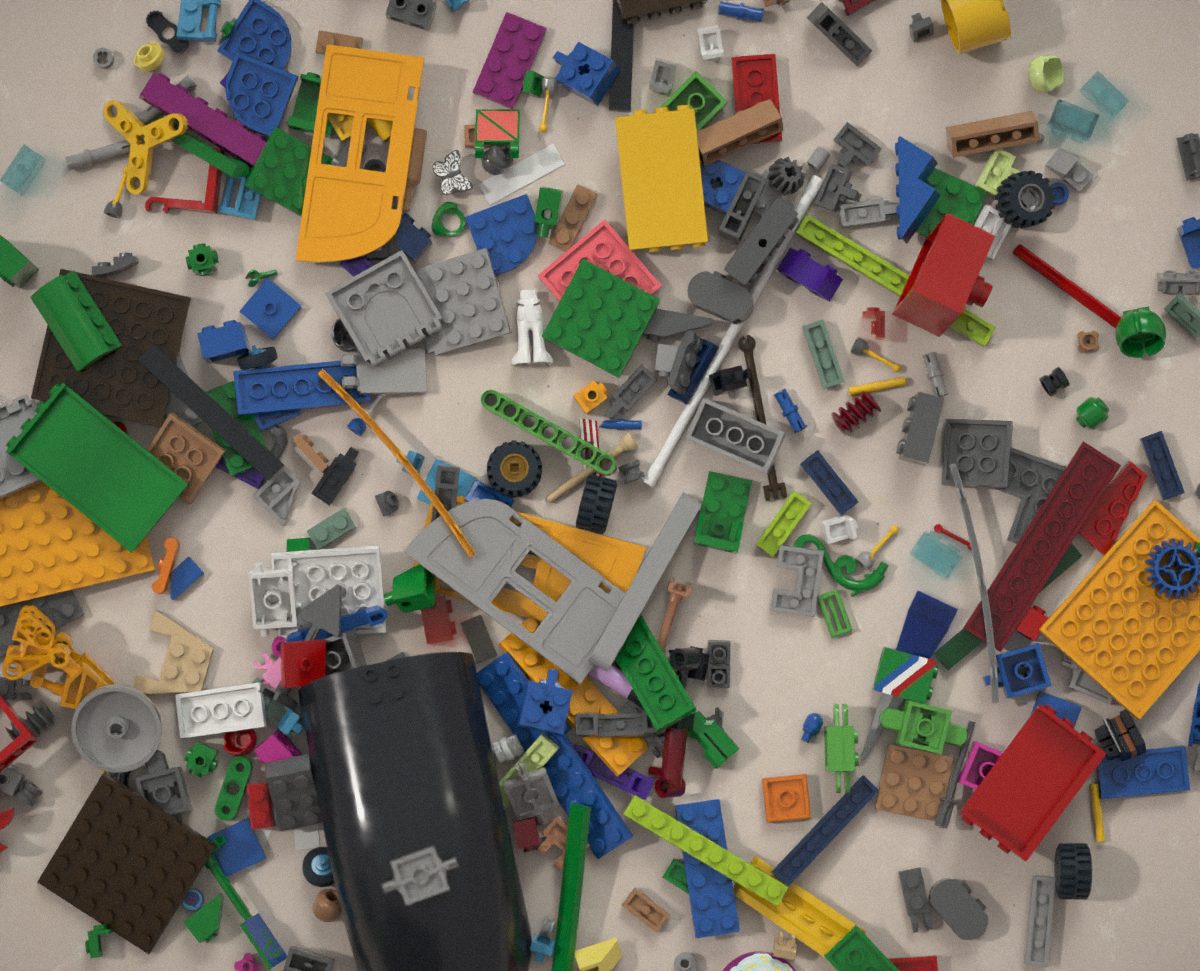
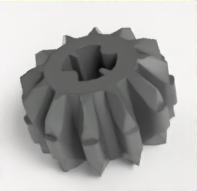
M789 156L784 159H777L769 167L770 173L767 176L768 179L772 180L770 186L776 187V193L782 190L784 196L789 193H796L803 186V179L806 175L801 172L803 166L796 165L797 160L791 162Z

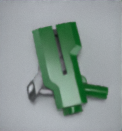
M719 707L715 708V715H711L708 718H705L699 710L693 712L695 714L693 729H688L687 735L691 739H697L705 748L704 756L715 769L719 768L739 750V747L722 727L724 713Z

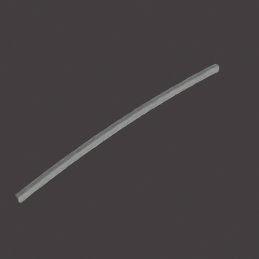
M955 463L949 465L961 504L975 563L987 638L992 703H998L997 664L987 588L969 506Z

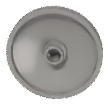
M115 684L97 688L82 699L74 713L71 732L77 751L89 764L103 771L121 773L139 768L154 755L162 735V722L156 706L149 697L133 687Z

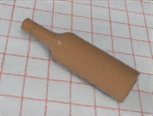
M415 128L402 210L406 212L410 211L413 190L421 180L427 130Z

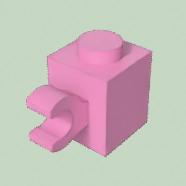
M262 653L261 655L266 659V663L260 665L255 661L254 665L261 670L267 669L261 676L265 679L263 684L277 688L281 681V657L273 662L268 654Z

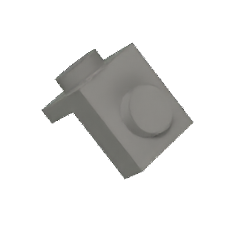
M656 58L649 89L659 95L670 94L678 63Z

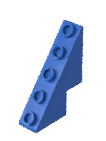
M899 136L898 142L895 143V153L898 156L895 171L897 177L899 176V184L896 185L899 205L896 207L897 218L900 219V226L897 227L898 240H903L907 244L940 197L936 189L925 183L938 162L932 155Z

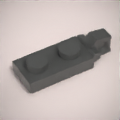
M641 365L612 395V398L609 400L612 406L605 414L611 420L618 412L624 415L658 379L646 367Z

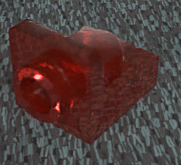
M868 307L867 311L862 312V318H875V321H871V334H875V340H884L885 311H880L879 307Z

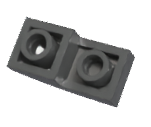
M119 253V257H113L114 266H111L110 262H98L97 266H92V276L106 277L119 274L139 263L138 258L133 256V253Z
M708 640V654L710 657L707 668V687L730 688V640Z

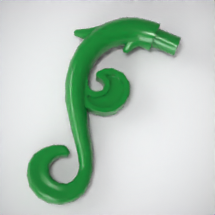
M811 534L800 536L794 543L795 547L803 548L806 542H813L818 550H824L823 561L829 574L842 587L853 591L851 597L877 587L885 578L884 573L889 565L881 561L877 570H873L871 574L864 575L866 579L852 580L841 573V568H847V575L855 572L857 564L853 557L842 555L833 563L822 542Z

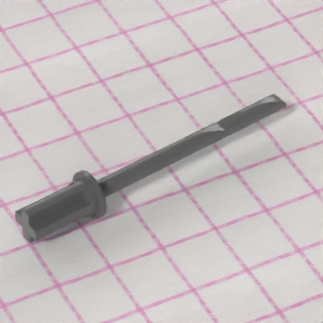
M973 721L968 723L966 730L967 739L961 746L946 798H940L941 805L934 825L942 829H947L953 807L957 805V802L952 799L976 723Z

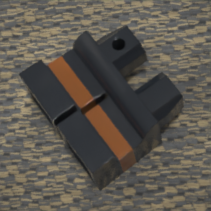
M1126 709L1120 711V715L1112 719H1103L1104 725L1094 730L1099 743L1109 739L1112 744L1103 747L1108 761L1120 758L1122 762L1146 753L1145 742L1130 712Z

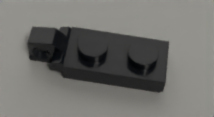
M350 447L345 456L340 453L338 457H335L311 494L331 506L354 472L357 464L353 461L359 452Z

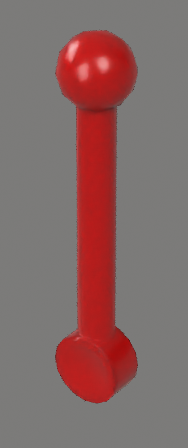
M941 524L934 526L935 532H941L966 545L969 550H972L970 542L943 529Z

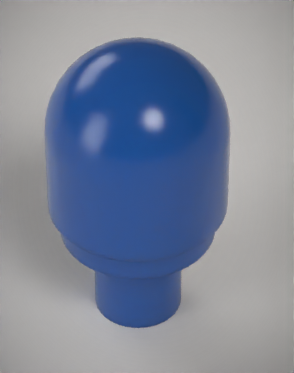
M811 713L807 716L802 728L805 731L801 738L802 741L809 743L812 736H816L823 725V718L820 714Z

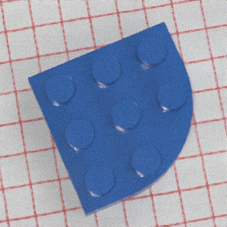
M249 0L235 21L236 23L230 34L223 40L217 52L233 61L236 52L284 70L289 62L292 51V39L289 28L275 9L260 0Z
M236 52L226 79V98L233 114L241 123L255 131L270 136L274 127H280L299 76Z
M527 194L465 217L477 250L488 249L495 276L520 266L529 257L537 239V223L534 222L535 214Z

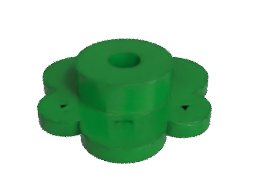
M235 18L231 22L226 21L220 30L222 33L221 40H224L230 34L236 23Z

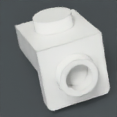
M719 25L697 29L703 60L716 61L723 57L724 50Z
M845 514L821 521L825 543L831 544L847 538L857 539L858 525L852 517Z

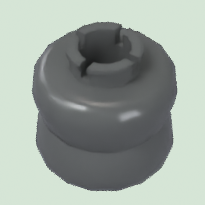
M493 145L484 152V158H481L482 167L491 175H500L513 164V158H510V149L505 145Z

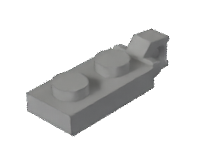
M880 199L839 205L841 226L844 228L891 220L890 215L897 214L896 207L899 204L889 205L888 200Z

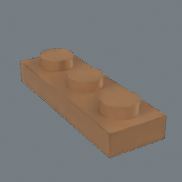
M577 184L548 244L564 252L571 248L597 193Z

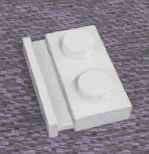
M985 205L974 226L995 235L987 254L989 259H994L1012 223L1006 224L1004 222L1006 218H1000L998 215L999 211L989 205Z

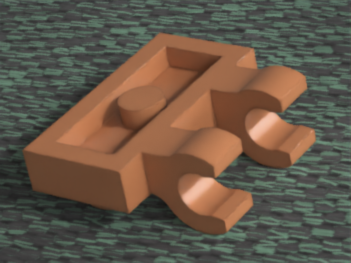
M556 816L542 832L546 839L537 848V851L544 855L555 844L563 851L562 855L554 863L561 870L564 866L568 826Z

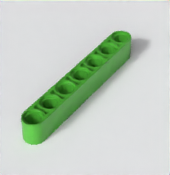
M487 390L482 394V405L493 414L602 475L610 476L616 472L617 462L606 452L497 391ZM495 395L497 403L494 406H487V398ZM509 406L516 407V414L512 417H507L505 414ZM527 417L535 418V425L531 428H527L524 425ZM548 427H552L555 430L554 436L551 438L543 436L544 430ZM566 438L574 440V445L570 449L563 448L562 443ZM585 449L593 451V456L589 460L582 459V452ZM606 459L612 461V468L608 471L601 469V463Z

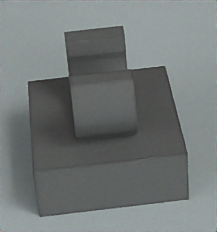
M920 13L911 16L913 21L910 25V35L914 43L934 34V26L930 16L925 19L922 18Z

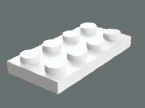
M262 683L176 694L180 739L267 727L264 695L259 692Z

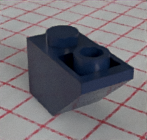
M404 213L397 231V246L416 263L432 244V240L429 239L432 235L423 227L418 229L414 226V219L407 213Z

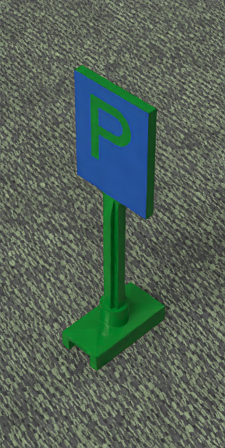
M220 835L212 840L217 846L206 862L205 867L209 868L238 913L244 918L245 922L240 924V927L270 970L284 961L287 955L259 913L254 916L250 914L247 906L218 865V860L214 853L227 843L224 836Z

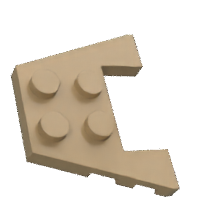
M155 611L149 630L170 635V644L160 679L155 680L136 675L133 688L144 694L202 691L214 648L170 620L161 612Z

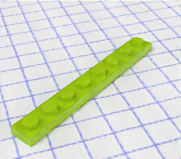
M635 795L623 816L778 907L789 888Z

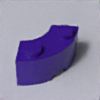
M789 248L776 270L794 283L804 286L814 295L830 302L843 281L837 275L838 270L828 264L826 266L819 264L810 258V253L801 248L799 251Z

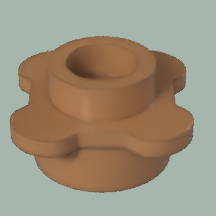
M1080 331L1077 334L1079 339L1077 349L1080 353L1085 351L1095 353L1099 350L1098 332L1085 333Z

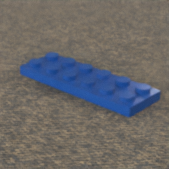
M340 361L233 371L238 416L348 405L317 374L323 369L342 387L341 380L343 377H357L356 367H341ZM357 388L344 389L358 404L371 402L370 394L360 395V391H357Z
M720 799L675 805L677 821L727 850ZM682 851L695 939L740 932L732 880Z

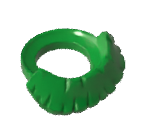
M454 202L443 203L432 219V230L440 237L444 235L455 236L465 226L464 214L457 208V203ZM445 213H454L460 218V226L457 230L449 231L441 223V218Z

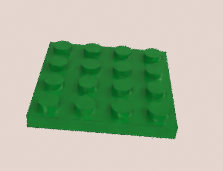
M582 259L542 337L620 378L661 300L597 265Z

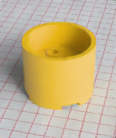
M940 0L945 25L952 45L958 54L1002 42L1011 37L1008 11L1005 10L1003 0Z

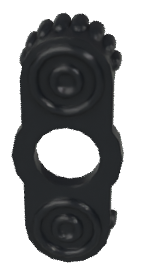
M158 10L147 14V26L158 35L161 42L167 44L173 52L184 53L187 51L189 41L177 40L178 27L174 23L169 22L162 15V12ZM171 27L174 29L175 34L171 39H165L162 36L164 28Z

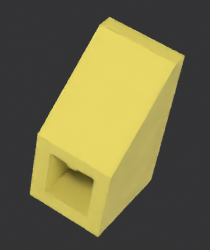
M617 938L575 951L580 971H611L622 957Z

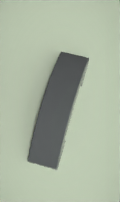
M438 465L435 495L445 509L449 511L456 506L460 467ZM434 506L431 522L441 516Z
M642 711V713L598 715V712L575 713L576 736L621 738L666 733L665 730L657 732L646 711Z

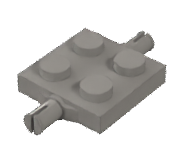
M1064 656V661L1061 662V665L1073 669L1068 687L1110 705L1113 697L1071 659Z
M520 763L521 769L519 764H517L515 768L519 776L503 782L517 821L527 817H536L538 825L543 826L541 819L544 825L547 823L544 813L551 808L559 806L546 769L544 767L527 773L524 763Z
M434 846L391 861L394 880L382 884L384 893L398 889L403 895L406 905L450 889L446 880V871L458 867L457 860L453 858L442 862Z

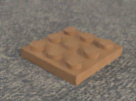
M173 412L169 414L147 448L149 453L189 484L179 496L180 499L189 505L192 504L226 452L224 448Z
M887 744L875 809L936 821L941 805L940 798H946L954 757Z

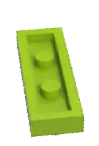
M793 491L755 545L774 557L779 550V545L785 542L812 503L796 491Z

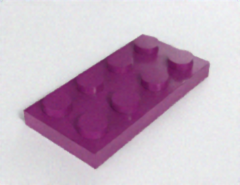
M506 12L473 89V94L514 109L523 88L522 84L526 71H530L547 28Z

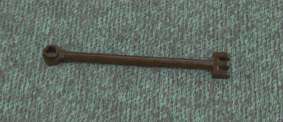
M743 335L738 341V348L744 352L746 366L751 375L749 382L757 421L766 424L753 356L756 342L751 335H747V340H750L751 346L745 347L743 345L745 340ZM773 463L770 473L767 474L769 485L763 486L765 501H770L769 492L771 491L773 492L774 500L779 499L777 490H781L782 497L787 498L785 482L778 483Z

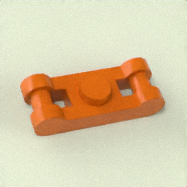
M167 538L164 542L167 550L165 557L161 558L158 564L159 578L152 583V590L155 593L163 594L168 589L180 548V543L175 538Z

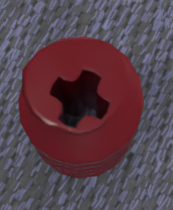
M861 391V399L856 396L852 398L854 405L846 402V409L843 407L838 408L840 415L835 412L831 414L835 425L845 437V430L850 433L853 432L851 425L859 428L860 419L865 423L867 422L866 414L874 417L873 409L881 412L880 406L869 393L866 394Z

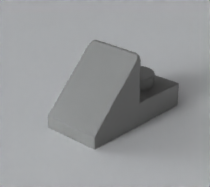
M1061 148L1056 151L1045 165L1078 193L1094 176L1078 162V157Z

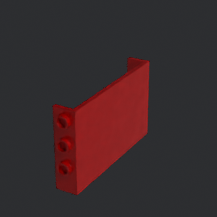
M1047 704L1036 707L959 811L963 815L962 821L971 827L975 824L981 829L979 833L989 841L991 838H994L999 842L998 848L1007 854L1011 851L1025 862H1027L1106 755L1104 751L1091 742L1093 740L1091 736L1084 731L1078 733L1073 729L1075 725L1065 717L1062 720L1055 715L1057 711Z

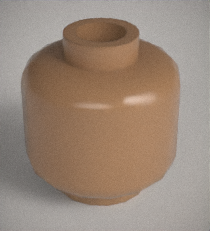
M324 889L317 894L312 910L319 920L333 922L340 916L341 907L336 890Z

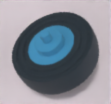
M253 345L251 351L241 355L237 360L240 369L247 370L263 368L266 364L275 361L278 356L275 347L256 348V345Z
M327 847L312 849L303 860V875L310 884L316 887H328L335 883Z

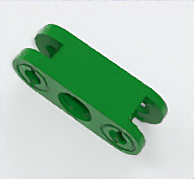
M246 756L235 757L228 766L215 805V814L222 821L232 820L239 813L247 789L246 785H248L253 771L252 761ZM240 763L244 765L243 771H239L238 765ZM232 782L237 783L240 788L236 795L231 794L228 790L229 784ZM225 806H228L230 808V812L228 814L224 812Z

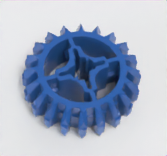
M1171 539L1169 544L1164 540L1161 542V547L1159 545L1154 546L1155 552L1150 551L1148 553L1149 557L1153 560H1145V564L1149 565L1150 568L1144 569V572L1151 573V576L1147 577L1146 580L1154 581V584L1151 585L1152 589L1159 587L1157 594L1161 595L1166 591V598H1170L1173 593L1174 599H1179L1181 593L1185 598L1188 596V591L1190 593L1196 591L1194 586H1200V581L1198 580L1200 579V565L1198 564L1200 557L1196 558L1195 556L1199 551L1195 549L1191 552V543L1184 547V540H1179L1177 544L1175 539ZM1170 552L1167 565L1158 566L1163 554ZM1177 552L1182 554L1188 560L1189 564L1183 563L1180 560V556L1177 554ZM1171 566H1174L1175 568L1182 569V570H1179L1178 572L1175 573L1174 570H1171V569H1168V568H1170ZM1191 572L1186 584L1180 586L1179 581H1181L1182 574ZM1160 574L1167 575L1172 586L1167 584Z

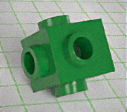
M205 243L193 246V249L188 250L189 256L186 257L187 267L189 270L192 269L195 275L199 274V277L211 275L212 271L217 270L216 264L219 263L217 251H213L210 245L206 246ZM204 255L205 260L198 262L197 257Z
M196 742L194 748L189 749L184 761L187 764L185 767L190 769L189 773L197 777L207 776L209 772L213 773L216 769L218 761L215 759L219 750ZM200 757L204 759V763L202 765L199 763Z

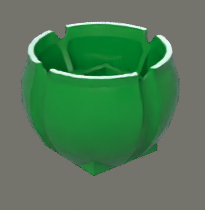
M1149 306L1123 311V316L1116 326L1115 337L1121 353L1132 358H1143L1145 353L1148 356H1152L1164 348L1166 329L1162 319L1155 312L1150 311Z

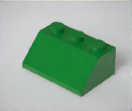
M0 235V278L12 287L17 285L22 288L39 269L7 239Z

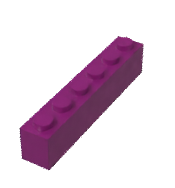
M152 74L140 93L139 99L165 115L172 113L183 114L185 119L188 120V129L233 157L247 163L249 167H254L266 143L264 141L265 137L257 132L250 133L245 129L246 126L238 120L234 122L226 118L227 114L218 108L213 110L207 106L209 103L198 96L197 98L189 95L190 91L181 85L176 87L171 84V79L164 74Z

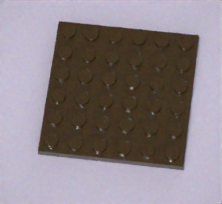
M60 268L59 276H64L72 271ZM76 272L122 346L101 357L93 365L77 372L47 325L31 399L47 402L51 397L49 395L51 389L56 384L60 386L63 382L103 415L162 427L170 390L137 360L154 344L175 365L177 364L191 297Z
M104 772L37 883L102 925L107 924V928H112L113 932L147 954H150L217 845Z

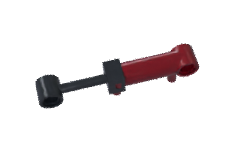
M676 648L670 654V664L673 669L680 670L679 680L686 690L688 671L695 670L700 666L701 655L695 648ZM694 713L666 728L661 768L650 766L648 769L650 775L658 776L655 781V792L660 798L681 797L685 793L686 783L682 777L688 729H693Z

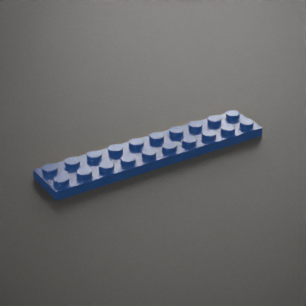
M507 651L477 672L480 686L513 735H517L526 752L544 732L517 726L525 687L529 680ZM545 704L540 705L543 713L546 714L549 711ZM544 733L560 748L542 768L545 767L558 802L568 816L570 803H579L591 807L587 843L598 860L629 840L633 835L564 733L561 736Z

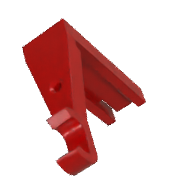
M213 148L225 155V152L221 148ZM209 164L205 203L196 200L150 197L145 203L146 211L150 212L152 210L151 205L156 202L164 204L162 210L166 214H168L170 208L217 214L222 171Z

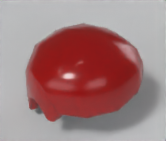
M254 729L228 732L223 735V748L233 756H246L256 746L257 737Z

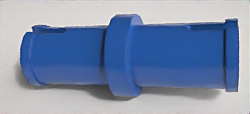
M720 1L718 15L736 17L740 21L747 19L762 22L764 9L745 6V3H740L739 5Z
M786 388L782 389L781 392L775 393L773 396L783 411L782 415L787 418L794 433L796 434L807 428V425H805L797 411L799 409L798 406L794 405Z

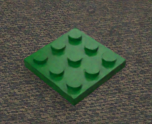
M274 127L244 186L302 217L312 147ZM323 153L321 164L330 165L333 158Z
M934 168L925 183L936 189L940 197L915 233L927 237L946 213L973 225L988 192Z

